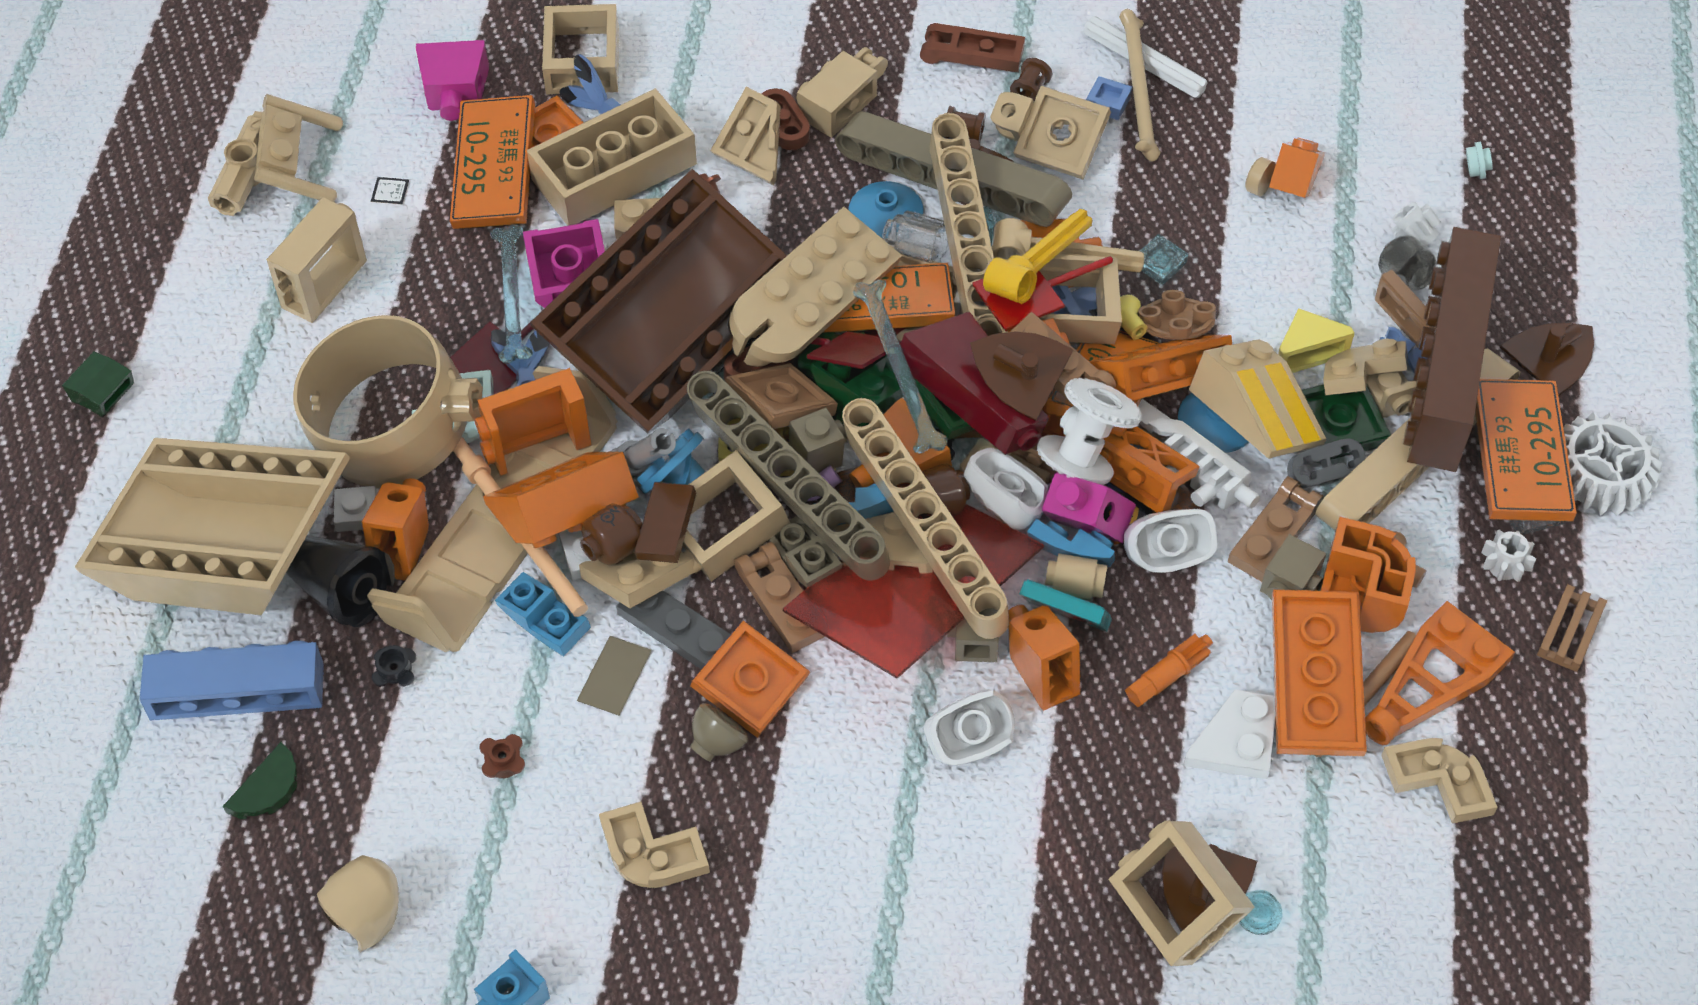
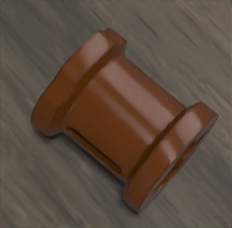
M1027 58L1021 66L1020 77L1011 83L1010 92L1032 98L1035 101L1040 87L1050 82L1053 75L1052 69L1043 60Z
M949 106L947 113L959 115L965 121L969 140L976 139L981 143L986 113L980 112L978 115L958 112L954 106Z

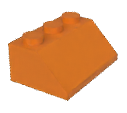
M587 452L483 496L485 504L516 543L532 544L533 548H539L557 540L556 534L566 529L570 533L582 530L583 522L607 505L613 503L624 507L626 503L639 498L623 452Z

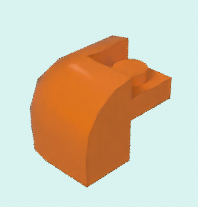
M1339 517L1321 584V591L1359 592L1362 632H1386L1398 627L1404 620L1409 606L1416 573L1415 557H1411L1408 549L1395 538L1397 533L1381 526Z

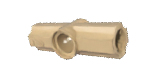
M255 111L253 115L248 116L237 139L228 143L224 149L226 162L208 196L210 206L217 209L221 214L234 216L235 213L241 212L252 187L261 183L255 181L254 178L262 112Z

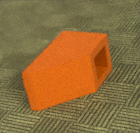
M1299 137L1294 138L1292 143H1282L1269 187L1300 197H1308L1325 156V152L1317 150L1319 143Z

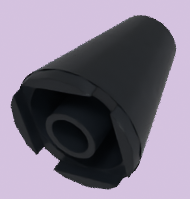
M310 535L306 536L286 572L334 621L344 626L350 625L352 627H361L378 615L367 597L371 589L386 591L387 585L393 587L395 581L394 564L390 556L380 549Z

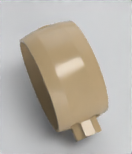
M381 315L353 321L324 338L310 352L297 374L293 391V402L303 433L315 450L346 452L349 455L350 459L341 476L361 486L381 488L382 484L387 482L402 484L404 480L409 478L419 479L439 466L459 443L465 431L467 421H474L475 418L481 417L477 400L482 399L483 387L477 378L462 379L445 348L424 327L407 318ZM419 364L436 368L433 385L423 403L409 418L395 428L381 435L363 440L341 441L329 438L331 422L339 405L357 385L368 377L385 369L400 365Z

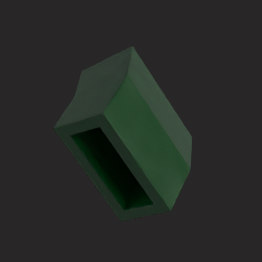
M93 351L63 383L62 387L71 402L86 407L103 418L134 384L132 370L112 358Z

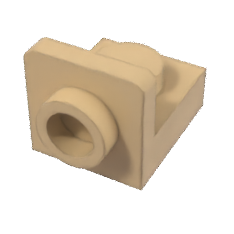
M1402 371L1367 375L1366 385L1383 418L1395 414L1401 416L1409 413V402L1413 389H1416V381L1408 382Z

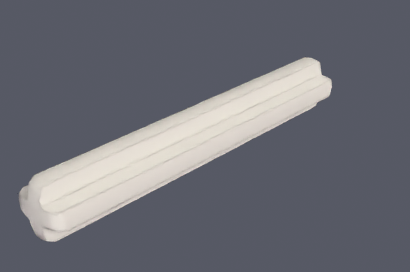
M1092 16L1086 21L1084 25V34L1129 60L1125 32L1097 16ZM1141 42L1145 70L1194 98H1199L1204 93L1207 85L1205 78Z

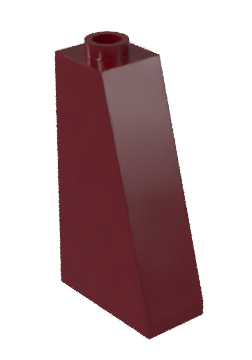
M970 311L904 333L894 359L897 364L1004 455L1020 449L1027 451L1038 444L1049 417L1043 409L1037 421L1017 412L1003 403L986 385L976 367L970 342L987 337L988 335Z

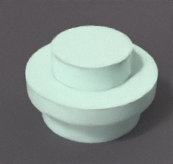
M1481 141L1475 142L1473 147L1466 148L1470 177L1479 176L1480 179H1485L1486 171L1493 170L1490 148L1482 149Z

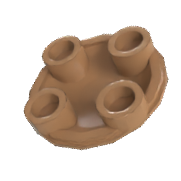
M1167 290L1162 293V299L1140 307L1138 316L1147 325L1146 332L1152 336L1163 339L1184 340L1199 337L1212 329L1215 325L1216 306L1211 302H1200L1185 298V294L1179 290Z

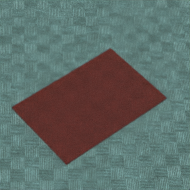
M966 504L962 513L952 516L999 586H1002L1044 548V544L1010 528L1008 525ZM921 515L916 517L918 519H923ZM945 544L937 549L947 551L954 546ZM842 564V569L807 587L782 609L784 613L895 678H899L965 619L934 571L931 573H919L918 567L895 565L894 570H888L881 578L870 581L862 579L849 566ZM965 576L958 581L961 583H970L974 581L976 578L972 576Z

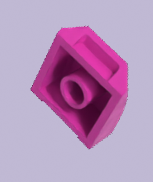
M598 219L583 221L581 224L523 232L535 301L546 308L605 252Z

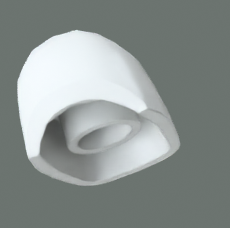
M985 448L970 457L963 477L967 480L970 491L990 513L999 516L1014 530L1030 528L1036 518L1039 520L1042 517V508L1047 496L1048 485L1036 473L1008 454L1004 455L1000 450L994 448Z
M1179 509L1152 513L1131 523L1124 533V548L1128 558L1135 565L1150 572H1173L1197 565L1211 558L1218 546L1214 518L1209 512L1202 509Z
M994 690L973 693L945 706L925 721L923 730L935 759L948 765H961L995 754L1009 745L1013 740L1015 717L1008 700L1003 695Z

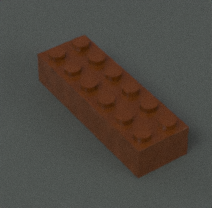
M1453 227L1449 242L1441 241L1436 264L1441 265V267H1433L1429 283V289L1432 290L1431 295H1435V297H1428L1424 313V319L1427 320L1426 325L1430 327L1424 326L1421 333L1419 350H1422L1421 357L1424 358L1418 357L1413 378V381H1416V389L1412 391L1408 408L1411 417L1410 421H1407L1403 438V445L1410 446L1407 460L1409 463L1456 472L1474 422L1501 241L1500 235Z

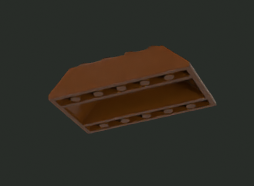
M691 169L530 322V326L648 434L668 421L690 399L687 393V385L693 375L701 371L716 373L724 365L726 358L735 353L732 345L733 335L730 330L729 319L736 301L787 255L695 170Z

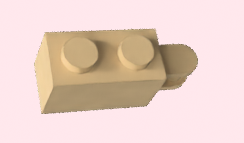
M864 47L854 57L842 51L832 61L826 62L821 71L809 82H804L797 92V105L809 121V125L832 138L857 112H860L877 96V79L885 72L888 60L882 56L878 58L873 56L872 50Z

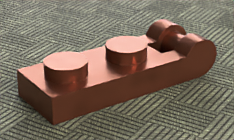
M932 23L927 26L925 40L927 42L922 45L920 58L929 64H935L941 60L1019 72L1025 47V37Z

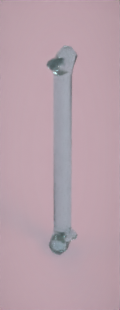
M517 224L510 225L505 229L495 228L490 232L491 238L501 244L506 345L498 353V357L505 364H510L516 359L527 360L533 355L532 349L523 345L521 340L516 242L523 235V228Z
M878 279L872 284L856 283L853 295L864 301L868 307L918 431V439L913 446V451L922 454L930 448L937 451L944 450L948 439L945 435L937 432L932 425L882 302V292L886 288V281Z

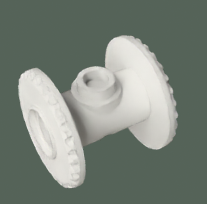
M1074 378L1064 388L1066 397L1074 405L1064 413L1060 421V427L1064 429L1063 433L1066 436L1046 435L1041 437L1037 444L1038 455L1053 470L1061 475L1066 474L1067 478L1077 477L1105 485L1112 479L1114 471L1111 464L1100 454L1105 444L1103 438L1109 436L1113 426L1120 428L1137 427L1141 421L1142 412H1140V408L1137 407V404L1119 390L1096 380Z

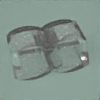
M910 210L905 211L903 215L897 214L893 220L888 219L882 234V239L901 255L928 263H933L936 258H943L948 248L944 220Z

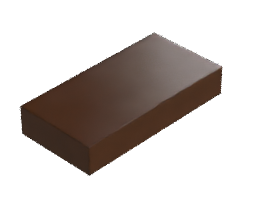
M654 482L640 530L641 533L635 548L638 560L678 563L697 494L694 485Z

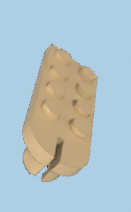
M843 207L738 298L729 319L735 355L739 356L744 351L749 338H756L758 335H761L752 343L744 360L747 365L759 367L768 365L771 362L780 363L795 358L898 265L902 255Z

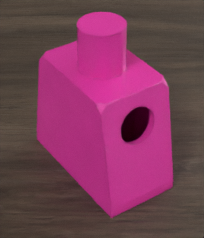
M485 40L416 44L415 48L428 109L432 111L440 110V115L445 120H458L461 101L482 99L489 71Z
M1056 472L1042 511L1053 522L1076 529L1081 528L1088 533L1097 531L1107 539L1123 543L1124 533L1129 526L1136 504L1111 488L1077 477L1067 478L1066 474L1061 475ZM1111 505L1110 516L1107 520H1104V510Z

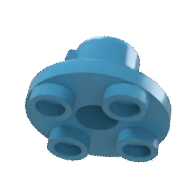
M689 428L676 439L675 449L668 454L669 457L666 460L661 457L653 461L636 479L641 484L638 488L646 494L653 488L654 482L688 485L704 474L706 471L691 455V452L704 439L699 432L694 434Z

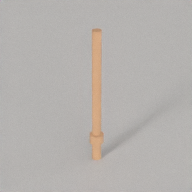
M461 437L453 452L463 464L462 471L472 484H477L485 495L501 489L490 475L491 468L484 458L476 455L465 439ZM521 543L573 616L579 617L588 610V606L544 546L533 548L532 544Z

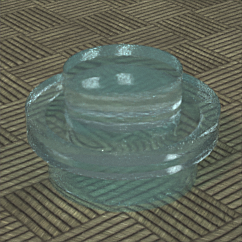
M1255 890L1247 893L1246 896L1255 908L1239 922L1246 931L1255 935H1267L1275 931L1280 925L1283 915L1279 901L1273 894L1264 890Z

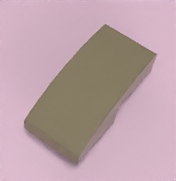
M798 516L790 519L791 524L784 526L779 533L766 541L767 543H774L787 568L807 588L843 568L841 561L835 553Z

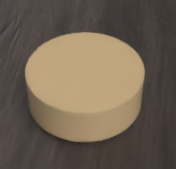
M1260 157L1253 163L1246 178L1245 187L1247 192L1259 197L1266 193L1276 163L1274 161Z

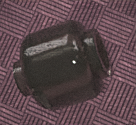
M1409 235L1397 237L1387 243L1380 254L1378 262L1381 274L1393 270L1412 292L1421 290L1430 283L1433 267L1437 265L1435 255L1416 237Z

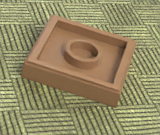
M791 363L726 377L725 382L773 429L789 426L790 421L823 408H827L831 416L836 414L838 403Z

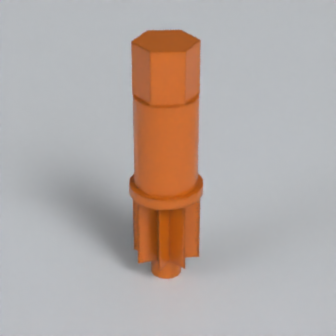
M1194 633L1175 649H1171L1166 657L1143 673L1137 681L1125 689L1129 700L1137 707H1140L1181 676L1189 674L1194 667L1205 660L1211 653L1208 649L1213 644L1211 638L1206 634L1199 638Z

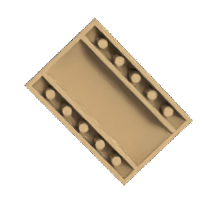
M154 438L74 568L79 573L134 601L262 616L350 457L346 452Z

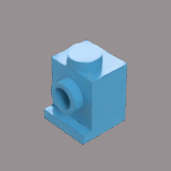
M516 949L508 955L509 959L474 988L478 1003L475 1005H543L550 999L546 980ZM513 985L514 990L504 995L503 993Z

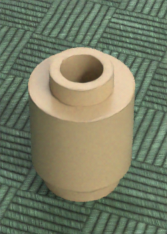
M1058 553L1057 561L1049 560L1045 585L1053 586L1055 590L1084 600L1091 601L1092 597L1102 598L1107 565L1097 564L1098 559Z

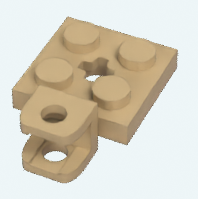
M1041 86L1035 101L1032 98L1013 92L1001 93L990 118L1002 136L1017 141L1013 152L1016 158L1084 180L1111 111L1109 107ZM1063 125H1069L1070 137L1064 138L1063 141H1057V136L1053 134V131L1055 129H1062Z

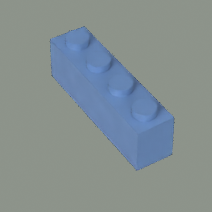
M292 641L288 644L270 646L249 644L243 648L229 649L207 647L201 651L189 652L165 650L159 654L143 655L140 702L150 721L322 708L324 663L317 643Z

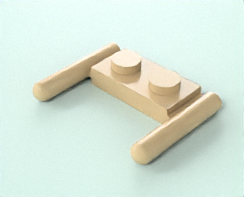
M266 94L262 104L263 112L261 113L254 180L313 199L320 200L324 197L335 202L337 192L334 189L296 178L295 174L297 172L302 120L339 131L343 126L342 118Z

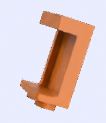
M570 368L477 400L481 417L475 418L474 421L482 440L480 447L487 464L494 463L500 476L508 474L504 455L565 433H569L576 450L591 445L585 400Z

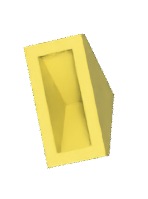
M1298 308L1279 348L1278 355L1287 361L1292 373L1322 365L1332 356L1351 348L1354 331L1350 326Z

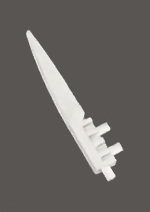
M1141 400L1138 407L1140 412H1142V417L1137 427L1200 466L1197 475L1191 479L1190 486L1195 490L1191 494V499L1195 505L1201 507L1208 501L1212 502L1219 498L1218 506L1223 510L1238 500L1250 509L1257 505L1260 496L1248 487L1251 481V472L1183 421L1170 419L1145 400ZM1166 466V468L1170 469L1174 473L1179 471L1173 466Z

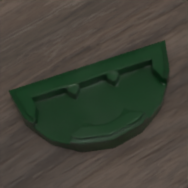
M282 742L274 748L223 805L225 813L239 819H247V816H258L267 812L271 815L289 802L297 788V767L292 752Z

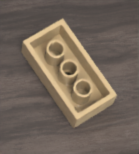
M656 88L527 150L532 181L567 226L575 225L614 206V200H626L697 164L695 134Z

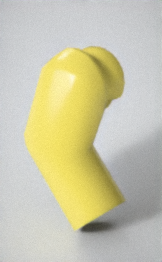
M1123 295L1120 297L1121 327L1132 339L1136 340L1141 338L1147 331V325L1138 316L1141 303L1133 295Z

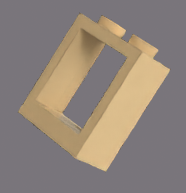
M616 4L545 6L542 71L546 95L560 94V89L569 85L583 87L574 69V58H555V35L607 34L606 57L586 58L595 68L605 92H618L619 25Z
M324 197L320 199L266 259L281 308L311 323L318 318L367 261L354 211L343 203L337 204Z
M1058 254L1039 271L1046 280H1050L1105 257ZM1112 257L1113 262L1111 264L1057 285L1095 287L1097 316L1050 313L1039 319L1043 321L1054 318L1059 332H1065L1069 342L1115 345L1122 323L1118 259Z
M737 450L688 484L694 485L697 493L692 513L735 482L759 510L705 551L689 531H686L683 542L685 551L683 553L694 559L693 570L695 574L702 570L711 582L734 566V559L744 554L749 555L779 533L784 526L791 524L782 504Z
M1167 820L1152 829L1149 833L1150 840L1141 849L1131 851L1119 861L1118 866L1120 869L1108 880L1169 965H1193L1249 914L1255 906L1192 822ZM1174 846L1215 899L1179 935L1139 882V879Z

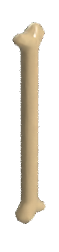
M1127 8L1121 11L1119 19L1126 33L1140 139L1136 143L1135 148L1141 151L1147 160L1153 162L1159 158L1160 150L1154 139L1139 30L1143 27L1144 22L1137 18L1132 10Z

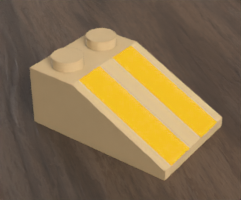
M1258 339L1204 350L1189 391L1268 459L1324 445L1326 437L1287 361L1278 355L1269 343Z

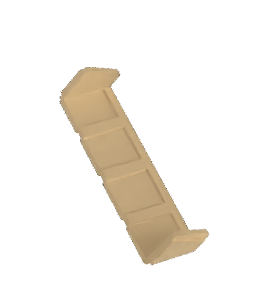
M537 366L533 371V376L535 379H539L565 369ZM571 370L585 400L591 445L576 450L569 433H565L506 454L504 456L508 474L500 476L495 464L490 465V475L500 488H504L584 453L600 452L615 432L618 422L615 418L617 415L606 395L580 371ZM477 484L399 590L393 593L373 588L367 595L373 609L387 625L444 652L449 650L457 652L461 649L492 605L491 600L496 592L502 591L528 554L521 543H516L485 504L483 498L485 494Z

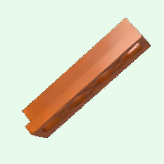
M1201 335L1196 338L1172 340L1089 362L1098 370H1104L1112 374L1116 381L1115 389L1134 401L1190 386L1204 350L1232 345V336Z
M1047 402L1043 408L1044 412L1046 410ZM1045 412L1049 420L1041 434L1042 437L1046 435L1065 437L1064 429L1060 427L1061 417ZM1139 427L1127 428L1121 437L1110 433L1108 437L1103 438L1105 444L1100 454L1111 464L1114 471L1113 477L1109 482L1157 513L1170 510L1178 487L1194 478L1198 473L1199 465ZM1130 444L1140 445L1144 449H1137ZM1163 465L1173 466L1179 471L1174 473Z

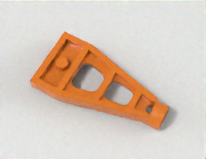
M1446 601L1420 627L1377 707L1365 717L1366 734L1374 742L1380 745H1388L1396 736L1487 686L1512 660L1515 651L1450 602ZM1434 649H1438L1465 671L1457 678L1443 683L1424 669L1423 665L1429 653ZM1410 679L1433 695L1417 708L1399 696L1400 691Z

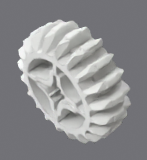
M1592 412L1586 420L1577 416L1571 425L1565 424L1563 429L1574 499L1583 503L1584 511L1592 506L1597 508L1600 516L1607 509H1610L1618 516L1623 512L1624 508L1633 512L1639 503L1644 504L1649 500L1653 490H1656L1660 481L1659 476L1663 463L1659 460L1660 448L1651 446L1652 435L1641 436L1640 425L1635 427L1628 426L1626 417L1619 422L1614 421L1610 413L1605 415L1603 419H1599ZM1588 448V450L1584 451V454H1575V452L1581 449ZM1626 474H1634L1633 477L1626 480H1622V478L1625 477Z

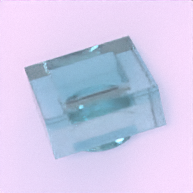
M1157 234L1140 250V252L1144 253L1142 272L1162 285L1175 275L1187 263L1188 259L1187 252L1160 234Z

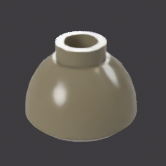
M707 703L698 706L692 720L694 741L690 747L702 758L711 762L715 756L734 753L748 742L747 733L723 712Z

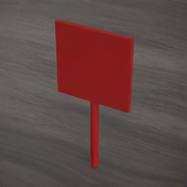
M1111 256L1105 257L1050 280H1046L1042 273L1038 271L1036 273L1037 282L1034 292L1024 304L986 291L983 286V279L972 282V286L1002 328L1008 331L1015 328L1030 312H1033L1040 318L1065 308L1064 303L1052 287L1109 265L1113 262V258Z

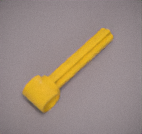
M1079 209L1024 255H1013L1007 260L1000 257L994 258L989 263L984 274V289L1020 304L1026 303L1034 292L1037 282L1036 273L1092 226V218L1088 216L1086 210Z

